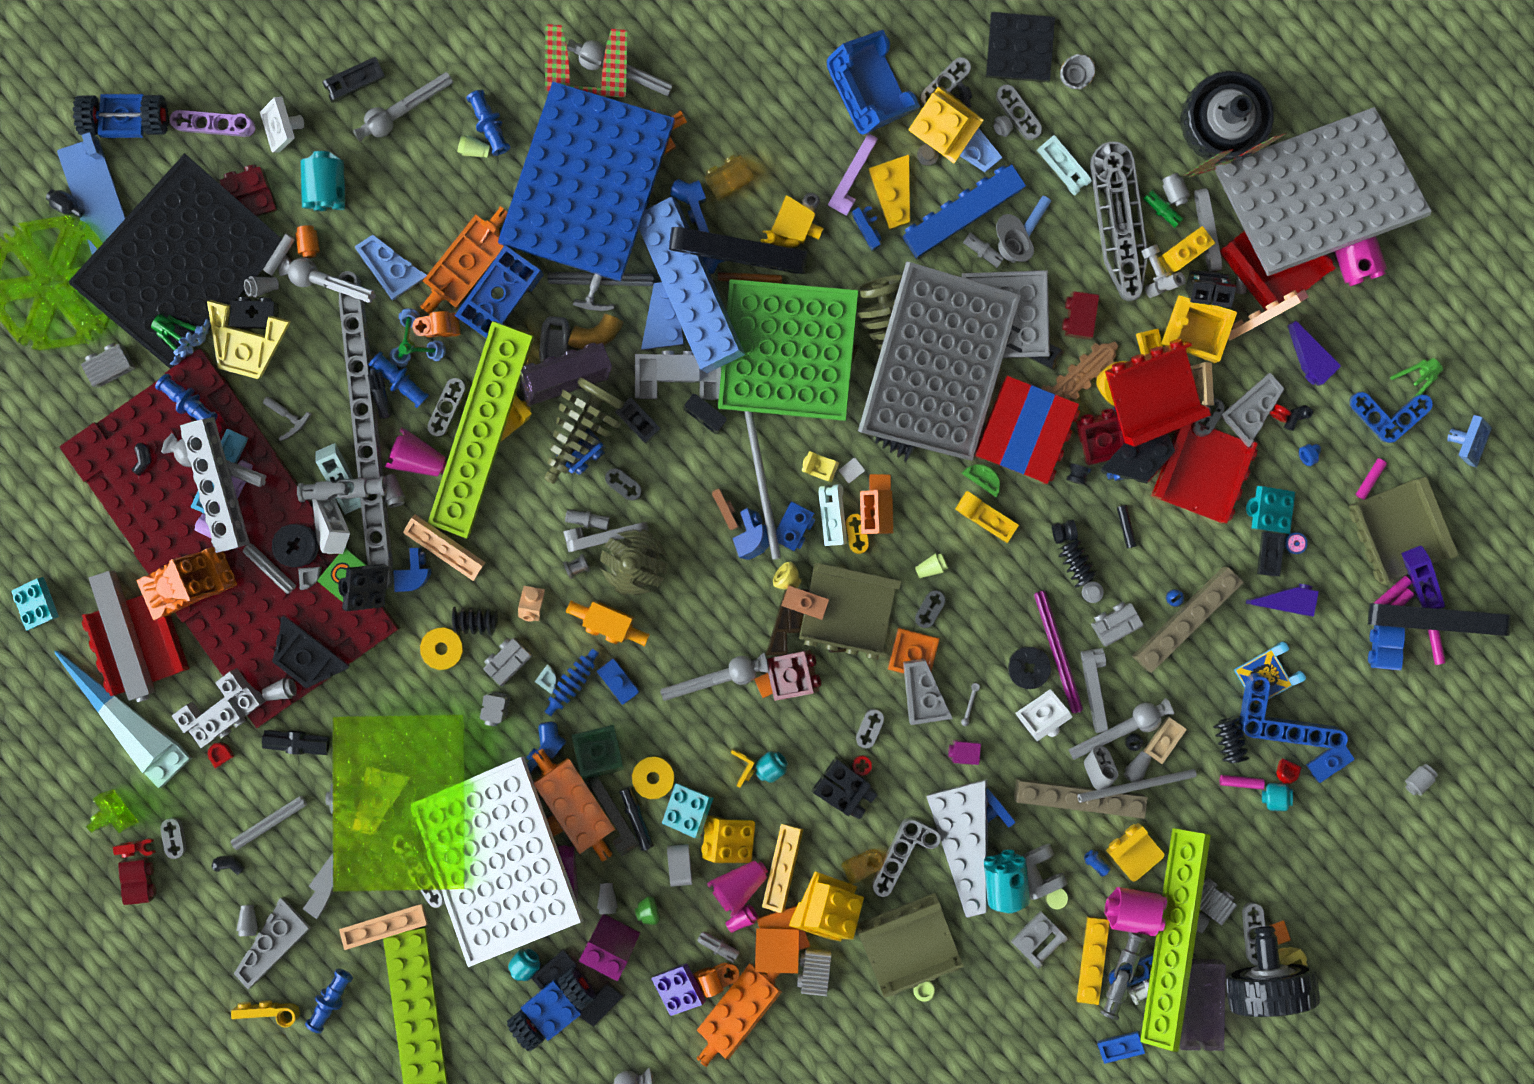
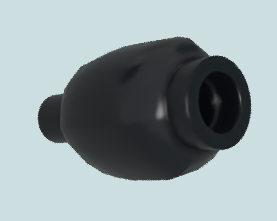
M54 189L47 193L46 200L49 201V205L56 211L65 215L74 214L79 218L84 215V210L78 207L76 199L69 193Z

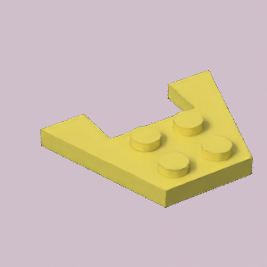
M213 300L207 301L218 369L255 379L262 378L291 321L273 316L268 317L266 334L264 336L228 326L230 305Z

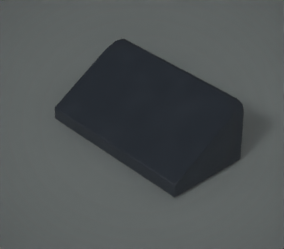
M692 394L684 405L683 409L685 412L715 435L719 433L727 421L724 415L696 394Z
M609 981L595 994L596 999L581 1010L582 1013L579 1017L593 1027L623 997Z

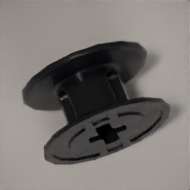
M289 524L281 527L275 533L272 540V551L275 558L281 564L288 567H303L310 564L319 552L316 533L305 525ZM300 540V542L297 544L298 546H300L299 549H294L292 551V549L294 548L292 543L298 542Z

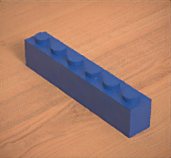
M1011 164L1007 168L1005 165L994 171L995 176L990 179L987 176L976 183L978 187L972 191L969 188L958 195L959 199L955 202L949 200L940 207L942 210L934 214V212H931L922 218L924 222L918 226L914 223L906 228V234H904L903 239L915 258L917 259L1022 191L1026 185Z

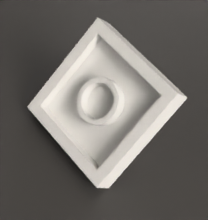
M274 97L260 112L272 153L281 152L295 138L293 129L304 128V120L301 115L288 117L282 97Z
M1051 689L1016 712L1019 720L1036 741H1039L1047 734L1050 737L1056 736L1060 732L1059 726L1072 718L1068 709Z

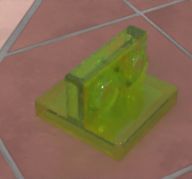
M111 789L98 794L92 799L101 811L90 818L92 822L86 828L90 833H93L111 823L117 832L121 833L134 827L139 821L115 790Z

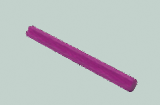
M1045 591L1036 592L1034 594L1071 712H1081L1083 707Z

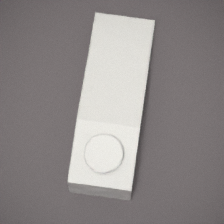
M335 498L322 501L312 499L316 537L322 553L343 554L350 532Z

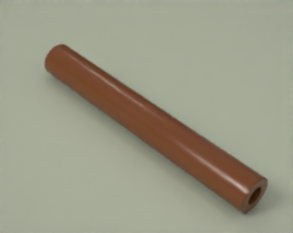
M718 272V281H730V279L782 283V275Z

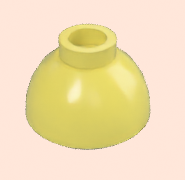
M789 561L781 565L773 578V585L776 588L787 589L788 585L794 588L799 587L802 580L799 578V572L795 564Z

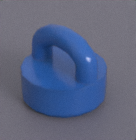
M1307 444L1299 449L1301 461L1307 466L1318 463L1321 446L1318 444L1313 446Z

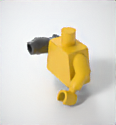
M807 193L803 198L802 204L786 195L772 230L762 231L767 234V240L760 239L762 243L793 248L804 244L807 235L819 240L824 228L813 224L815 211L820 203L819 197L814 193Z

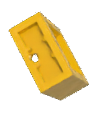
M1201 226L1161 255L1159 261L1166 272L1172 275L1214 245L1215 242L1205 228Z

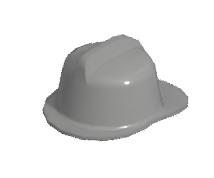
M1005 214L1001 216L996 224V231L1000 240L998 250L1001 256L1012 263L1028 261L1034 254V247L1024 225L1014 215Z

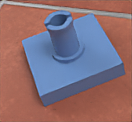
M1474 415L1468 432L1452 428L1450 430L1452 435L1448 434V441L1462 444L1459 456L1469 466L1477 468L1492 427L1483 417Z

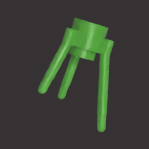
M1434 358L1428 361L1423 359L1418 364L1391 376L1390 379L1394 380L1421 368L1419 370L1421 377L1414 382V385L1417 386L1424 380H1428L1415 396L1422 395L1432 382L1438 378L1437 375L1443 371V367Z

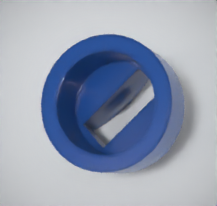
M1173 589L1167 593L1166 601L1169 605L1177 607L1183 603L1184 595L1180 590ZM1180 594L1179 599H1177L1175 602L1171 601L1173 598Z

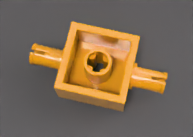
M571 600L566 609V613L583 619L582 626L586 627V632L595 636L599 635V633L606 636L605 640L616 645L629 639L645 647L650 636L649 633L647 634L632 627L635 617L598 601H593L591 606L587 608Z

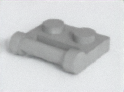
M1040 911L1011 942L1039 969L1043 965L1042 962L1062 942L1065 943L1068 938ZM1053 932L1056 937L1035 957L1032 952Z

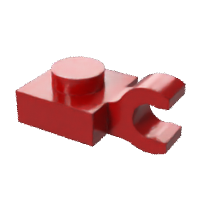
M147 838L143 841L120 843L113 846L114 855L121 854L122 858L135 856L137 851L145 856H149L155 853V850H147L146 844L154 840Z

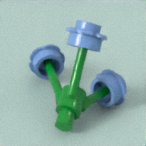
M412 308L403 309L399 313L400 323L406 327L405 335L399 347L392 349L389 354L391 363L399 367L408 365V361L411 359V352H426L428 358L434 361H440V358H443L446 353L445 346L441 341L435 340L429 342L427 347H417L409 339L410 328H412L413 322L420 316Z

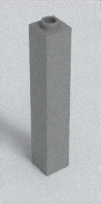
M107 571L89 577L128 700L136 699L138 703L150 699L149 694L155 693V689L116 571Z

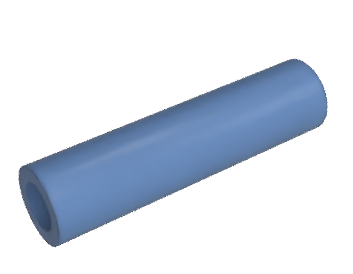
M1046 196L1041 197L1024 224L1028 236L1031 235L1051 203V200Z

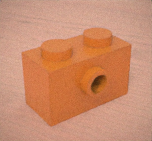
M860 491L861 534L893 533L892 491Z

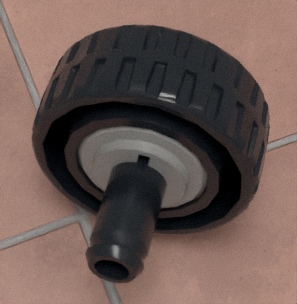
M1229 70L1214 73L1198 83L1183 103L1180 116L1183 137L1194 153L1208 161L1221 152L1233 149L1229 154L1216 162L1219 164L1236 158L1231 161L1232 163L1250 156L1252 152L1242 156L1239 155L1268 139V135L1272 130V124L1274 123V106L1271 96L1260 81L1247 73Z
M1272 926L1257 927L1254 931L1257 934L1255 944L1258 966L1235 970L1226 977L1229 1008L1235 1014L1248 1017L1287 1016L1310 1011L1320 1003L1319 985L1315 969L1301 964H1290L1288 966L1280 964L1277 936L1274 934L1276 930Z

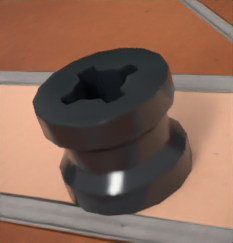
M1071 463V472L1066 480L1087 486V476L1091 473L1092 469Z

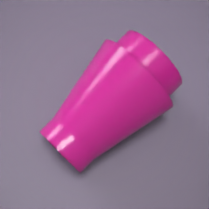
M750 904L744 905L738 914L733 918L731 917L725 924L728 930L733 933L755 924L758 915Z

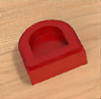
M222 742L215 743L208 749V758L214 768L219 767L235 756L229 746Z
M1282 758L1278 763L1276 774L1281 782L1292 784L1299 778L1302 767Z

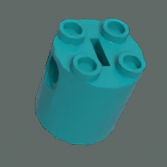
M314 151L309 158L300 161L302 208L313 209V211H327V207H332L333 210H344V160H341L329 151Z
M1006 849L1001 852L1002 854L984 858V873L989 907L995 911L1009 914L1022 910L1030 904V890L1026 858L1015 854L1014 850Z

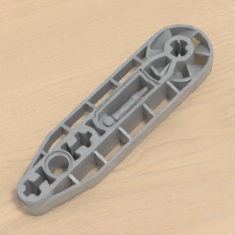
M1110 141L1102 144L1094 151L1090 160V170L1104 264L1120 297L1125 301L1131 302L1138 299L1142 293L1148 259H1143V265L1139 266L1136 248L1143 247L1144 250L1147 248L1134 157L1126 145ZM1110 160H1112V163H1116L1114 168L1111 164L1108 165ZM1122 166L1130 168L1129 172L1121 170ZM1131 173H1132V178H1133V180L1127 181L1126 179H1127V178L1131 175ZM1113 174L1116 177V182H1113L1112 180ZM1120 185V188H1111V186ZM1127 185H1134L1136 199L1134 202L1129 201ZM1098 189H1104L1106 206L1100 207ZM1119 193H1121L1125 223L1122 216L1121 201H1119L1118 196ZM1112 195H1115L1116 198L1115 207L1117 212V223L1119 224H1116ZM1130 206H1137L1139 223H1133ZM1101 210H1107L1109 227L1103 228ZM1140 226L1142 244H1136L1133 227ZM1104 231H1110L1113 248L1106 249ZM1123 244L1129 248L1126 252L1124 249H1120ZM1107 252H1113L1116 268L1112 270L1108 262ZM1124 264L1132 267L1131 274H1126L1123 271ZM1128 287L1135 290L1132 295L1131 292L1126 291Z

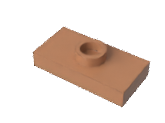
M720 489L713 491L712 495L729 529L737 528L738 526L732 516L735 510L730 500L725 501Z
M788 585L782 606L822 620L829 599Z

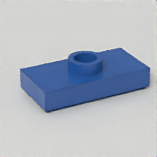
M1346 746L1341 749L1330 748L1306 764L1316 781L1321 783L1355 759Z

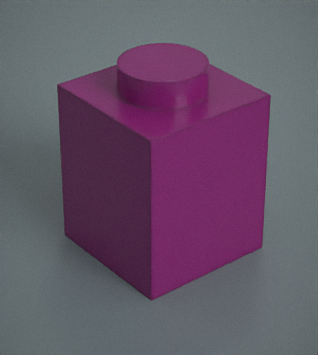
M953 740V745L949 744L948 757L952 758L951 761L953 763L979 765L981 743L977 741Z

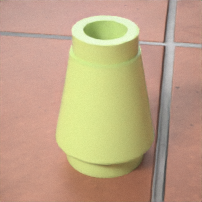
M461 135L457 152L462 153V156L487 158L490 145L469 135Z
M935 553L916 566L915 569L919 578L944 573V570L948 569V565L942 553L938 555Z

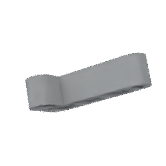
M912 817L902 821L872 881L873 890L878 896L885 897L892 892L916 843L928 849L938 847L941 838L935 828ZM909 823H914L917 825V829L913 833H907L905 830L906 826ZM928 833L936 835L932 843L925 841V836ZM898 843H906L907 849L904 852H898L896 850ZM891 861L898 864L894 871L886 869L887 864ZM885 874L888 876L885 881L887 887H882L881 890H879L878 883H883L885 879Z

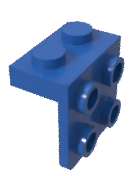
M588 427L585 432L599 440V438ZM581 438L579 444L589 449L590 452L584 455L574 450L572 455L579 458L580 461L576 464L568 461L565 466L570 468L569 472L572 475L576 473L580 475L589 467L587 463L590 460L596 461L605 453L603 449L606 446L601 442L594 446Z

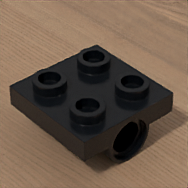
M377 564L347 568L346 577L341 578L338 583L339 593L343 597L342 609L348 612L385 607L389 566Z

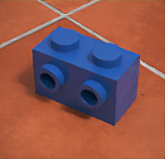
M791 501L776 529L778 543L792 551H795L796 548L800 549L806 539L803 537L805 530H810L815 522V519L812 518L814 513Z

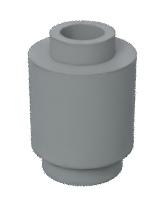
M1175 173L1162 180L1164 184L1162 187L1171 205L1175 204L1178 207L1188 202L1187 198L1190 196L1183 177Z
M1424 764L1422 767L1419 766L1405 780L1407 784L1405 787L1411 794L1421 796L1436 781L1435 778L1438 775L1430 766Z

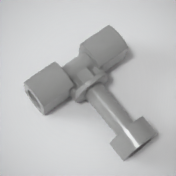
M1157 244L1141 251L1144 259L1149 257L1157 276L1153 278L1155 280L1154 283L1145 286V291L1149 298L1186 283L1182 272L1169 275V272H1164L1157 253L1160 252Z

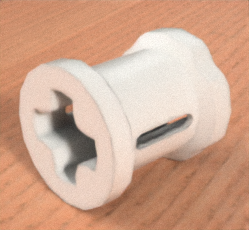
M1147 979L1132 988L1127 987L1135 1005H1138L1139 1001L1147 998L1149 987Z

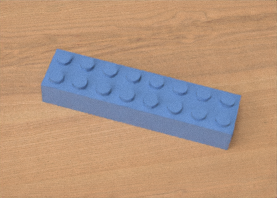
M670 197L645 210L639 230L699 368L709 373L744 356L745 352L703 257L669 250L671 227L690 229L679 203Z

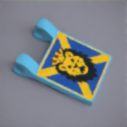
M1284 641L1234 669L1244 688L1246 679L1250 674L1259 673L1264 676L1270 683L1268 699L1293 685L1306 680V676L1301 671H1297L1290 677L1287 676L1276 657L1289 650L1287 643ZM1257 680L1254 683V689L1261 687L1262 680ZM1253 701L1255 707L1259 705V701Z

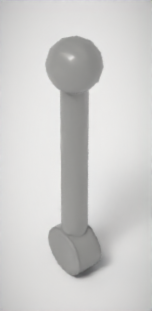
M977 683L971 685L972 693L965 717L961 720L963 726L969 725L968 718L975 694L980 689Z

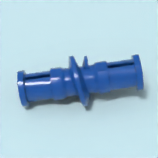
M476 90L466 98L472 104L475 115L479 119V122L476 124V130L480 133H485L486 139L489 140L493 149L492 154L494 156L504 154L511 147L509 143H506L500 128L502 121H496L500 114L498 112L492 113V109L484 97V90Z
M382 351L368 364L370 367L373 366L379 370L382 376L390 381L389 384L392 383L390 391L394 392L399 389L404 396L406 395L416 404V408L429 396L428 393L425 394L415 382L409 379L410 375H405L406 367L399 370L394 363L392 364L383 356Z
M170 374L163 375L157 381L155 388L158 391L162 390L173 402L177 403L176 411L179 414L187 412L196 420L214 417L216 421L217 413L211 412L199 401V394L192 396L195 391L193 388L185 390L184 387L172 380Z
M336 969L332 982L327 988L321 989L322 995L315 997V1001L318 1004L314 1009L312 1017L305 1023V1026L310 1031L322 1033L324 1030L323 1026L331 1016L332 1010H338L342 1007L341 996L348 982H351L353 979L348 971Z

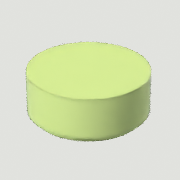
M1060 888L1047 894L1046 902L1053 909H1061L1068 902L1067 893Z
M929 980L913 988V992L918 1000L929 1001L935 994V987Z

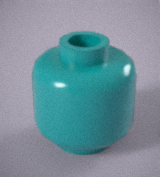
M769 751L756 761V775L761 781L766 780L769 783H773L787 772V760L780 752Z
M1269 783L1266 790H1262V803H1266L1267 809L1270 811H1287L1289 806H1293V789H1289V786L1285 783Z
M520 949L517 951L508 965L511 976L517 981H529L540 968L538 954L532 949Z

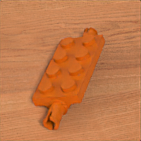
M500 206L492 218L486 222L475 214L424 278L423 282L432 288V293L420 307L428 314L432 313L442 300H447L455 308H458L480 281L504 247L498 243L500 236L499 228L505 222L508 213L504 208Z
M544 749L538 750L540 756L536 752L532 755L542 770V775L533 782L536 790L579 854L589 847H593L601 861L607 860L606 856L611 857L613 853L609 850L603 838L615 830L610 820L568 758L556 765L551 762Z
M749 963L737 981L733 983L697 1029L708 1043L700 1055L697 1056V1060H701L700 1063L707 1067L718 1052L725 1059H730L782 993L775 985V979L780 973L755 972V966Z

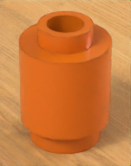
M305 225L297 227L295 236L298 254L303 255V258L316 257V253H319L320 249L317 231L314 230V226Z

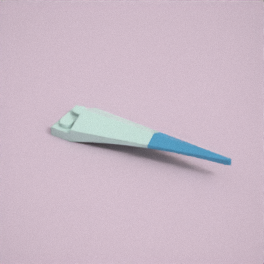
M55 651L56 656L132 760L157 788H162L192 759L175 740L159 730L116 696H110L102 685L60 651Z

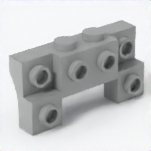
M662 351V355L635 354L636 399H657V382L700 383L701 399L719 400L721 367L709 373L700 370L692 351H683V355H674V351Z
M237 668L215 682L225 697L202 714L195 703L191 702L172 715L183 733L189 731L200 748L205 747L218 737L222 739L232 732L230 730L232 726L237 728L246 722L244 717L266 702L261 693L244 679Z

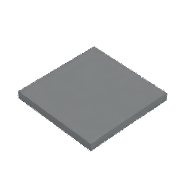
M1048 270L962 273V278L1021 295L1012 324L1021 330L1017 333L1011 329L1010 332L1012 334L1007 344L1011 343L1021 348L1022 352L1019 353L1006 346L1003 358L1050 356Z

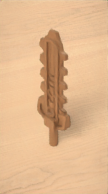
M1115 341L1110 344L1105 343L1101 345L1095 343L1091 346L1093 352L1088 356L1082 354L1079 357L1081 362L1077 366L1071 364L1067 368L1069 373L1065 377L1059 375L1056 378L1057 384L1051 387L1048 385L1040 389L1075 401L1080 397L1078 391L1082 388L1085 390L1089 389L1092 386L1090 381L1093 378L1097 379V376L1105 367L1114 363L1113 360L1118 348Z

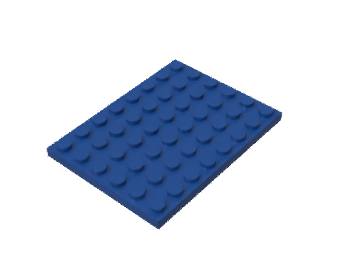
M552 81L498 243L621 282L675 123V118Z

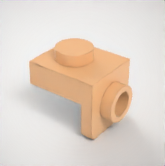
M529 586L523 587L518 606L519 618L529 622L540 620L545 589Z

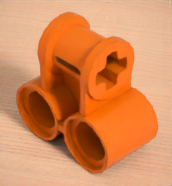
M448 311L433 312L429 314L430 316L419 317L412 325L413 332L418 336L432 338L461 335L459 319L455 316L456 313H449Z
M724 962L712 968L701 969L695 972L693 976L702 994L708 998L721 993L724 987L736 982L739 978V970L736 966ZM726 969L730 970V972L728 973V977L724 976V974L727 973Z

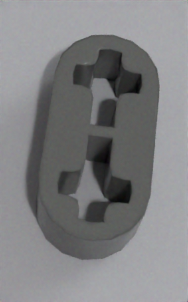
M1214 399V405H1216V411L1218 412L1193 422L1192 430L1197 436L1204 437L1211 433L1223 414L1224 405L1219 399ZM1205 419H1206V420H1207V423H1206L1205 427H1206L1207 429H1204L1203 431H1201V430H1200V427H1201V426H1200L1199 424H1201L1202 422H1204Z
M613 468L606 473V483L624 498L634 501L641 496V486L621 470ZM618 472L620 474L618 478L623 481L622 485L617 482L612 484L610 482V474ZM625 484L629 487L635 485L637 487L635 490L637 495L629 497L627 495L628 490L624 488Z
M933 590L925 596L915 615V622L919 627L929 628L935 622L945 603V597L940 591ZM938 594V599L941 601L940 604H934L932 609L929 608L932 603L929 599L930 596ZM927 610H930L928 615L930 622L921 624L920 614L925 615Z

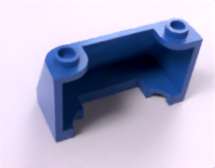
M884 30L843 43L827 59L828 71L857 131L862 135L877 130L920 108L916 95L911 91L902 93L885 58L890 49V40Z

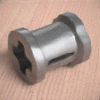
M584 554L570 562H563L570 579L584 571H591Z

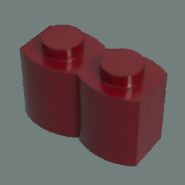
M149 857L119 862L118 872L123 905L151 902L154 896H156V885L151 880L154 866L149 861Z

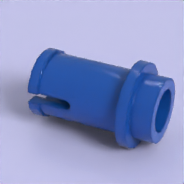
M1088 851L1084 856L1085 863L1087 865L1090 864L1101 877L1105 876L1111 870V867L1098 856L1099 853L1097 851Z

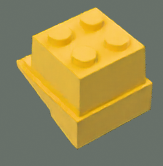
M937 87L908 130L952 163H955L984 119L946 89Z
M1178 295L1161 345L1168 346L1172 340L1182 339L1192 343L1191 347L1186 348L1188 354L1217 363L1221 360L1237 312L1211 304L1192 303L1189 298Z
M814 872L802 901L797 905L789 926L829 940L853 939L864 897L854 894L858 886L819 872Z

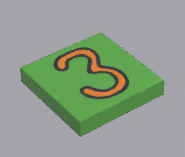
M345 547L343 554H339L317 581L343 602V597L339 593L338 583L341 578L346 577V569L368 565Z

